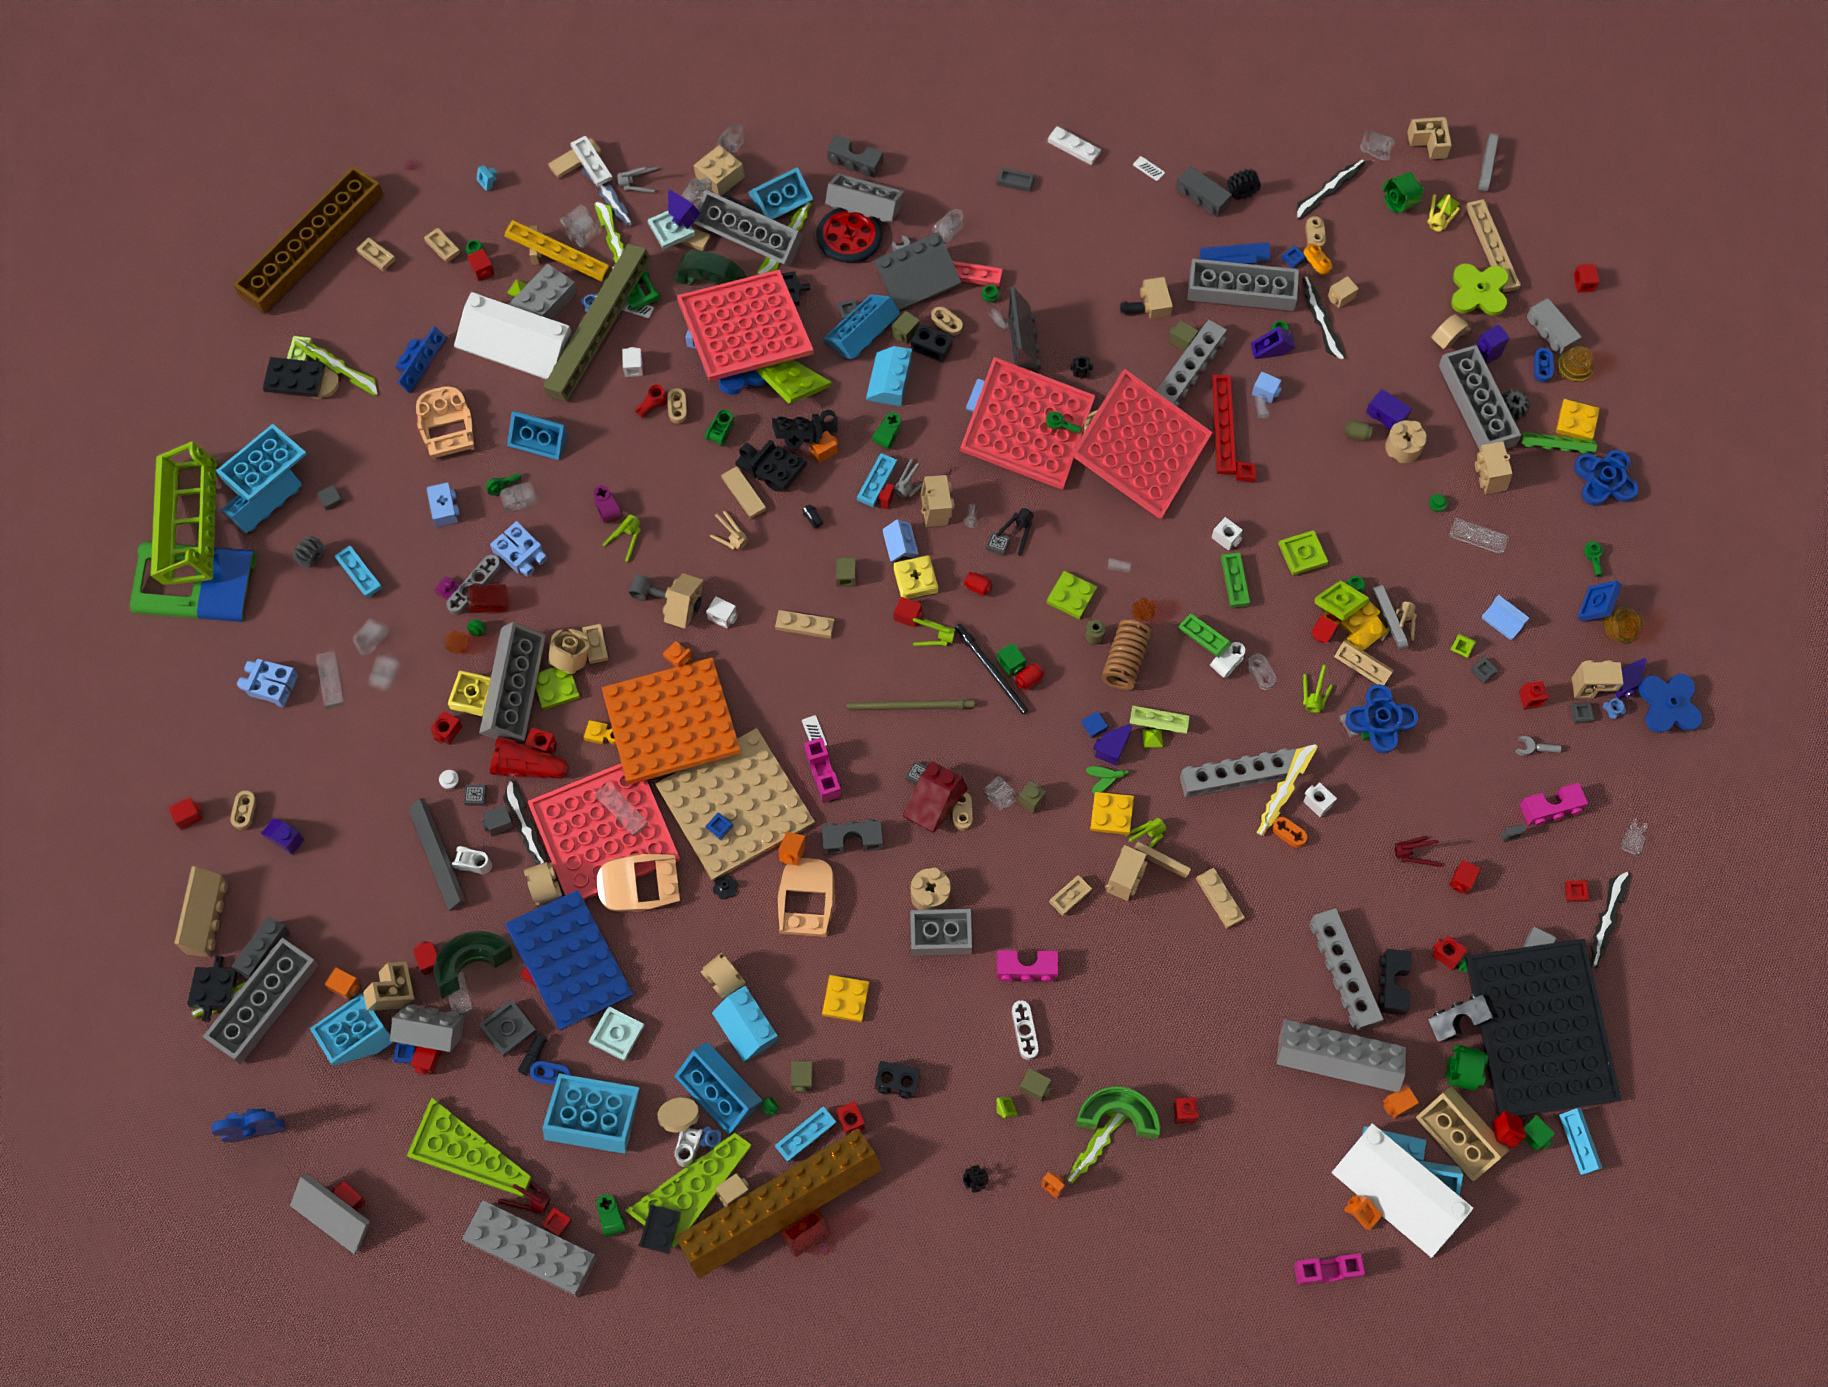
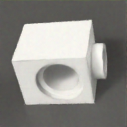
M630 347L622 349L625 377L643 376L641 348Z
M1224 517L1213 530L1211 538L1227 550H1230L1233 546L1237 547L1241 542L1243 530ZM1226 533H1229V534H1231L1232 536L1229 537V536H1226L1225 534H1226Z
M719 597L714 598L706 611L708 620L727 629L730 624H734L738 616L736 606Z
M1318 783L1315 787L1312 785L1304 793L1306 797L1303 802L1321 818L1334 805L1337 798L1321 783ZM1314 796L1321 797L1323 801H1317Z

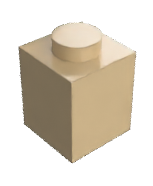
M1347 276L1331 286L1328 294L1329 300L1338 308H1341L1356 298L1359 288Z
M736 1173L716 1187V1194L726 1207L747 1195L750 1186L744 1178L740 1179Z

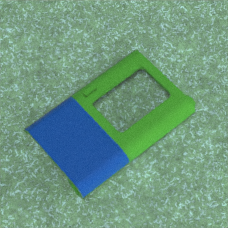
M143 541L138 546L139 557L130 600V610L132 613L233 622L244 621L243 610L250 569H254L257 564V553L255 550L214 547L213 579L194 582L192 595L190 597L141 592L146 562L152 557V542ZM175 544V549L198 547L195 545ZM185 554L175 556V561L185 560ZM196 570L195 576L202 574Z

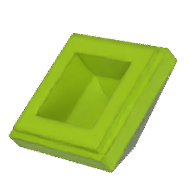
M1447 194L1436 204V207L1440 210L1447 198ZM1450 197L1445 213L1450 216L1460 203Z
M516 279L507 293L516 297L527 283Z
M1458 634L1450 650L1468 658L1476 641Z
M1142 729L1143 748H1163L1162 729Z
M1010 1096L998 1097L996 1099L997 1113L1003 1118L1018 1116Z

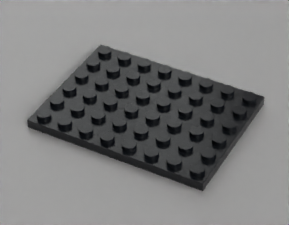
M1585 939L1465 956L1472 995L1477 993L1489 995L1499 1016L1498 1019L1479 1026L1484 1052L1488 1054L1487 1066L1498 1116L1503 1111L1516 1116L1621 1101Z

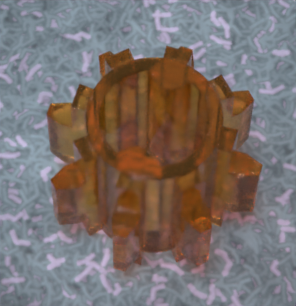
M1145 597L1132 605L1134 609L1132 613L1136 619L1139 618L1141 622H1144L1156 614L1154 609L1157 607L1153 600L1149 601Z
M452 630L451 634L447 633L444 639L446 642L444 647L455 654H461L462 650L466 651L469 645L467 642L468 636L458 630Z

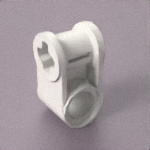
M1233 642L1219 658L1216 657L1212 661L1210 666L1224 679L1227 678L1243 661L1245 654L1244 645L1240 642Z
M462 846L457 847L455 861L451 864L453 868L482 875L491 871L492 862L484 852ZM481 860H485L483 865L477 866Z
M689 1128L680 1132L675 1149V1157L680 1166L688 1167L693 1164L698 1147L700 1146V1139L704 1134L703 1129ZM687 1151L690 1153L689 1158L685 1160L679 1158L682 1152Z

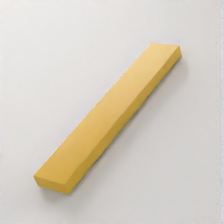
M514 220L511 221L504 234L505 237L601 282L610 266Z

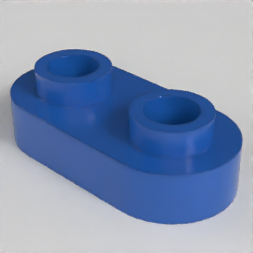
M1539 348L1533 357L1534 377L1539 382H1548L1554 373L1553 353L1547 348Z
M543 1061L535 1062L530 1068V1076L533 1080L551 1085L556 1084L560 1072L572 1076L568 1067ZM540 1068L545 1070L542 1076L538 1074Z

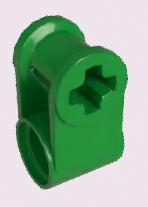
M721 410L717 413L705 433V440H712L718 443L720 447L724 446L734 428L733 416L729 410Z
M894 412L888 413L875 431L872 442L890 449L900 432L901 417Z
M609 1194L601 1195L597 1199L596 1206L605 1237L607 1238L626 1231L616 1200ZM606 1200L612 1203L609 1205L608 1210L602 1207L605 1205L604 1201Z

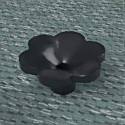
M725 875L723 878H717L713 892L719 895V898L722 900L734 897L736 894L735 889L738 886L737 882L728 875Z

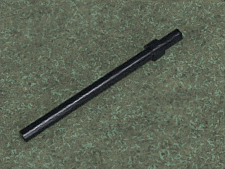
M961 624L956 625L955 629L963 638V643L971 648L1022 714L1028 712V708L975 643V638L972 634H968Z

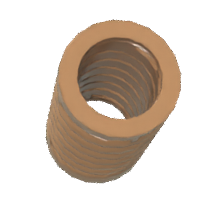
M1127 619L1120 621L1101 675L1104 683L1119 690H1131L1134 688L1137 674L1140 671L1139 668L1142 665L1141 662L1144 659L1143 655L1146 653V648L1152 635V631L1147 625L1135 620Z

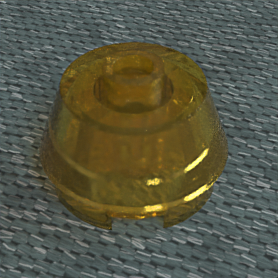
M1575 346L1567 350L1560 356L1558 362L1561 376L1575 380V383L1589 378L1595 368L1592 352L1583 346Z
M1622 606L1612 612L1611 616L1606 617L1604 620L1605 634L1611 640L1622 644L1636 641L1639 639L1637 636L1640 629H1643L1641 615L1636 614L1632 610L1633 608Z

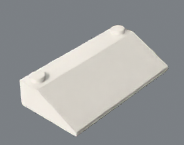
M471 292L463 309L454 347L547 379L554 365L560 359L563 350L566 349L573 333L568 325Z
M1373 1123L1331 1172L1354 1193L1367 1197L1388 1222L1431 1258L1473 1210L1472 1206Z

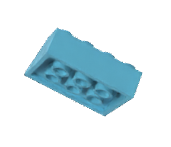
M272 424L218 468L216 472L232 491L251 502L306 456L307 453Z
M558 1074L543 1124L544 1140L626 1154L639 1087Z

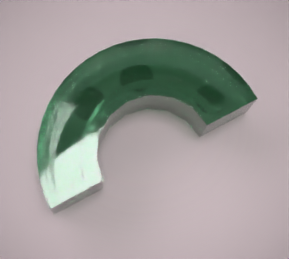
M691 251L682 256L674 276V281L679 284L691 285L695 279H705L720 285L747 277L737 264L726 257L708 251Z
M486 931L467 932L447 942L439 951L434 963V975L441 998L443 999L460 989L458 975L467 964L475 961H484L497 968L512 959L511 945L499 935Z

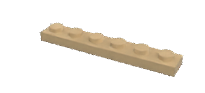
M1484 199L1467 203L1466 209L1490 266H1500L1508 273L1507 284L1501 289V292L1518 290L1521 285Z

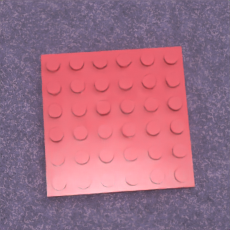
M780 269L677 295L679 306L709 382L814 354L813 347Z
M994 357L959 451L1062 490L1074 459L1070 454L1082 436L1084 424L1090 413L1095 395ZM1050 412H1059L1065 421L1082 427L1080 433L1077 434L1063 428L1059 430L1049 428L1046 423L1047 415Z
M1124 369L1070 455L1160 519L1165 514L1213 432Z
M621 763L527 801L565 895L579 890L583 900L598 895V871L604 863L612 859L631 854L675 855V862L681 861L647 780L627 785ZM655 860L634 863L635 878L637 879L656 871Z

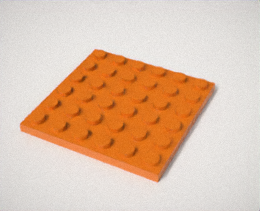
M713 657L601 687L627 785L741 754Z

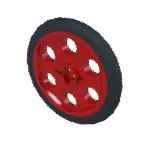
M843 208L835 209L826 214L820 221L816 232L817 243L821 250L830 258L847 263L859 262L873 255L879 248L883 235L881 225L875 217H866L858 212L850 213L847 209ZM856 218L858 222L851 223L849 219ZM834 222L842 224L840 227L832 226ZM847 228L848 232L852 235V241L850 239V236L847 234ZM863 228H869L871 231L869 233H863L861 230ZM830 236L837 237V240L829 241L828 238ZM859 242H865L867 245L865 247H859L857 244ZM842 246H848L850 249L848 251H842L840 248Z

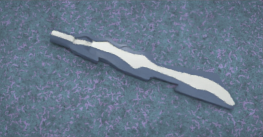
M583 166L582 172L593 182L592 178ZM606 183L598 186L601 189L599 196L605 199V204L611 206L612 212L616 214V217L622 219L630 227L633 222L629 218L624 204L619 202L610 184L606 185Z

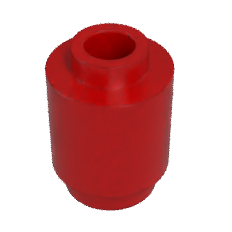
M969 572L964 581V586L968 590L981 596L989 594L993 587L991 579L976 572Z
M1030 664L1016 675L1015 682L1020 689L1029 690L1042 680L1044 672L1038 664Z

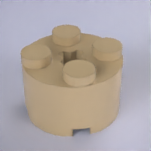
M1401 421L1394 424L1385 444L1387 454L1391 458L1397 459V462L1400 463L1414 462L1420 456L1427 439L1421 424L1418 421Z
M563 629L556 631L551 637L548 663L557 669L565 671L567 674H574L577 670L583 668L589 651L587 636L575 629H569V631L563 632Z
M545 862L524 869V874L528 878L527 884L536 907L548 904L562 897L559 882H554L556 876L552 862Z
M928 868L918 872L911 881V900L918 910H943L950 899L951 885L948 877L938 868Z
M722 952L706 964L701 971L711 985L713 983L716 984L713 988L723 1000L747 984Z

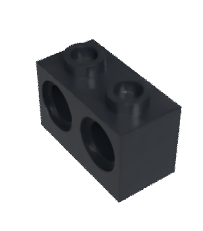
M920 324L911 340V349L916 353L944 363L952 348L953 337L945 332L934 330L930 326Z
M880 1061L875 1089L884 1095L895 1093L900 1098H915L920 1069ZM884 1075H890L893 1078L890 1083H884L881 1079ZM909 1079L913 1084L907 1088L901 1084L902 1081Z

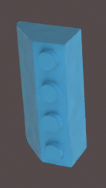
M871 294L850 315L823 338V341L841 357L856 358L864 347L869 346L876 336L881 335L888 325L894 323L901 313L891 297Z
M289 469L251 502L237 495L220 511L239 530L245 533L251 532L256 529L257 524L261 520L267 519L275 508L281 507L289 496L295 495L302 486V483Z
M708 1042L695 1048L674 1076L728 1135L732 1134L742 1125L763 1101Z

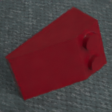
M931 761L921 774L903 817L935 833L968 788L963 777Z

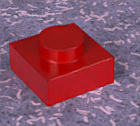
M1238 461L1236 463V480L1254 483L1256 480L1255 463Z
M886 483L885 489H881L879 494L881 508L889 509L894 494V485Z
M1586 880L1565 882L1567 902H1587L1589 900Z
M554 1207L542 1223V1226L554 1235L561 1237L572 1219Z

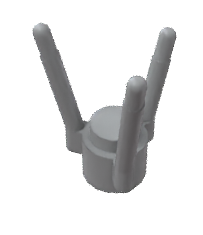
M642 167L618 173L619 187H624L625 191L634 190L655 193L654 189L630 186V184H634L633 176L656 171L658 167L648 169Z
M913 458L910 459L894 489L895 493L904 499L907 496L911 498L923 486V483H921L912 490L913 484L909 481L919 467V463L914 466L906 477L914 461Z

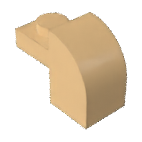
M1454 314L1442 323L1431 338L1443 349L1452 347L1460 336L1467 335L1471 328L1468 327L1469 325L1464 319Z

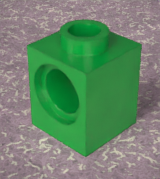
M1014 643L997 652V661L1009 677L1013 674L1017 675L1025 669L1026 659Z
M1537 1115L1524 1126L1526 1133L1524 1140L1535 1151H1538L1541 1147L1545 1150L1553 1142L1550 1138L1555 1133Z

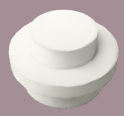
M446 770L439 777V783L445 789H452L459 782L458 774L453 770Z

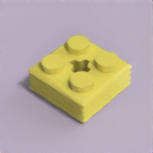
M929 555L894 563V573L901 597L912 599L938 593V584Z
M460 670L448 701L450 709L483 716L491 677Z

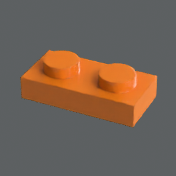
M1049 1172L1043 1177L1041 1187L1056 1199L1062 1194L1065 1185L1062 1183L1063 1179L1060 1176Z

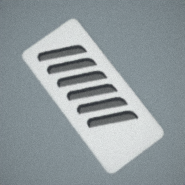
M1142 156L1133 163L1136 168L1156 181L1165 173Z
M626 301L622 308L623 311L646 318L650 317L654 309L653 306L646 305L633 312L628 301Z
M816 715L803 719L802 723L809 741L822 737L826 746L827 742Z

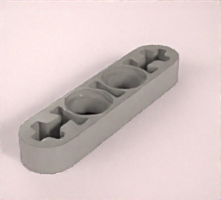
M1489 133L1478 185V190L1487 192L1490 184L1498 134Z
M486 556L447 600L446 606L452 615L463 613L498 573L501 564L497 556ZM489 562H490V563H494V562H495V566H492V565H491V566L489 567L488 563H489ZM479 574L485 576L481 582L475 581V577ZM466 588L473 590L472 594L468 596L463 595V591ZM452 604H459V607L453 608Z
M1384 586L1374 587L1375 597L1398 649L1402 650L1409 647L1402 628L1399 627L1400 623Z

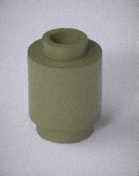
M1350 420V423L1346 422L1344 433L1347 434V438L1365 441V439L1369 440L1372 433V425H1368L1366 422Z
M1091 620L1086 626L1085 638L1090 644H1099L1104 638L1105 625L1100 620Z

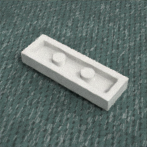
M1058 126L1048 137V143L1090 165L1094 163L1101 153V149Z
M586 136L571 142L573 151L597 187L612 180V175Z

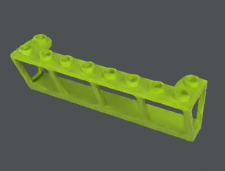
M193 441L156 456L151 576L163 585L213 579L217 460ZM189 449L194 461L176 463L169 457ZM201 467L200 488L178 490L179 469ZM200 494L199 517L177 519V497ZM199 523L198 547L175 549L176 526ZM185 554V560L175 564V556ZM187 564L202 574L174 578V570Z

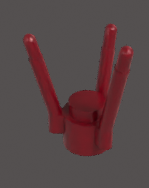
M1428 836L1395 843L1396 858H1401L1402 862L1442 866V863L1409 858L1410 855H1413V848L1437 844L1438 840L1421 842L1428 839Z
M531 1180L529 1185L537 1191L534 1194L516 1184L513 1185V1188L530 1197L529 1203L532 1206L498 1199V1203L538 1214L539 1211L544 1213L551 1201V1197L548 1196L549 1193L542 1190Z

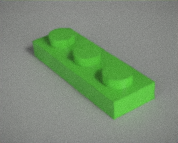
M1240 552L1222 554L1221 562L1230 608L1249 606L1250 600Z
M1191 613L1178 626L1180 631L1218 658L1232 645L1228 639Z

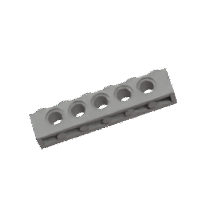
M1208 319L1156 392L1179 407V401L1182 398H1186L1190 386H1194L1198 381L1200 372H1205L1208 367V361L1210 359L1213 360L1219 346L1223 347L1225 344L1227 330Z
M1284 748L1276 753L1263 752L1259 756L1252 757L1247 755L1238 760L1226 759L1217 764L1209 762L1196 768L1195 766H1188L1180 774L1185 798L1286 780L1296 750ZM1278 762L1282 767H1276L1273 763ZM1254 766H1260L1263 770L1258 771ZM1240 769L1244 774L1240 775L1235 770ZM1223 773L1225 778H1219L1216 774ZM1203 776L1207 781L1202 782L1197 777Z
M1337 909L1314 915L1311 919L1310 928L1319 940L1317 944L1320 952H1324L1327 969L1332 971L1334 986L1337 990H1340L1342 1005L1348 1009L1351 1026L1355 1027L1356 1031L1359 1032L1380 1025L1383 1017ZM1330 930L1334 936L1328 937L1324 931ZM1332 949H1339L1341 955H1335ZM1340 967H1346L1349 970V974L1342 973ZM1353 985L1356 987L1357 992H1351L1348 986ZM1356 1004L1363 1005L1365 1011H1359L1356 1008Z

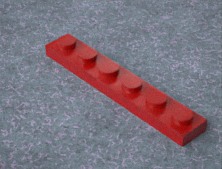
M1212 375L1217 474H1235L1236 458L1231 375Z

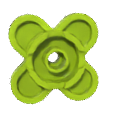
M1471 264L1457 266L1454 270L1453 281L1460 289L1453 294L1451 301L1453 309L1463 314L1469 313L1475 308H1481L1486 314L1491 316L1502 314L1506 308L1507 299L1500 290L1507 284V271L1500 266H1491L1483 272H1479Z

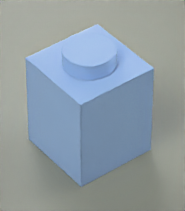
M1261 371L1254 385L1252 395L1272 403L1274 397L1278 398L1281 393V380Z

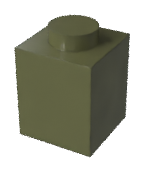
M905 311L892 325V335L898 341L907 344L917 331L920 320Z
M1180 320L1169 331V343L1186 351L1199 331Z
M836 558L837 587H855V558Z
M1030 780L1020 792L1018 803L1034 814L1045 800L1046 791Z
M791 1061V1089L799 1094L812 1091V1061Z
M1029 1068L1020 1084L1019 1091L1041 1102L1043 1097L1047 1098L1052 1090V1087L1049 1086L1051 1079Z

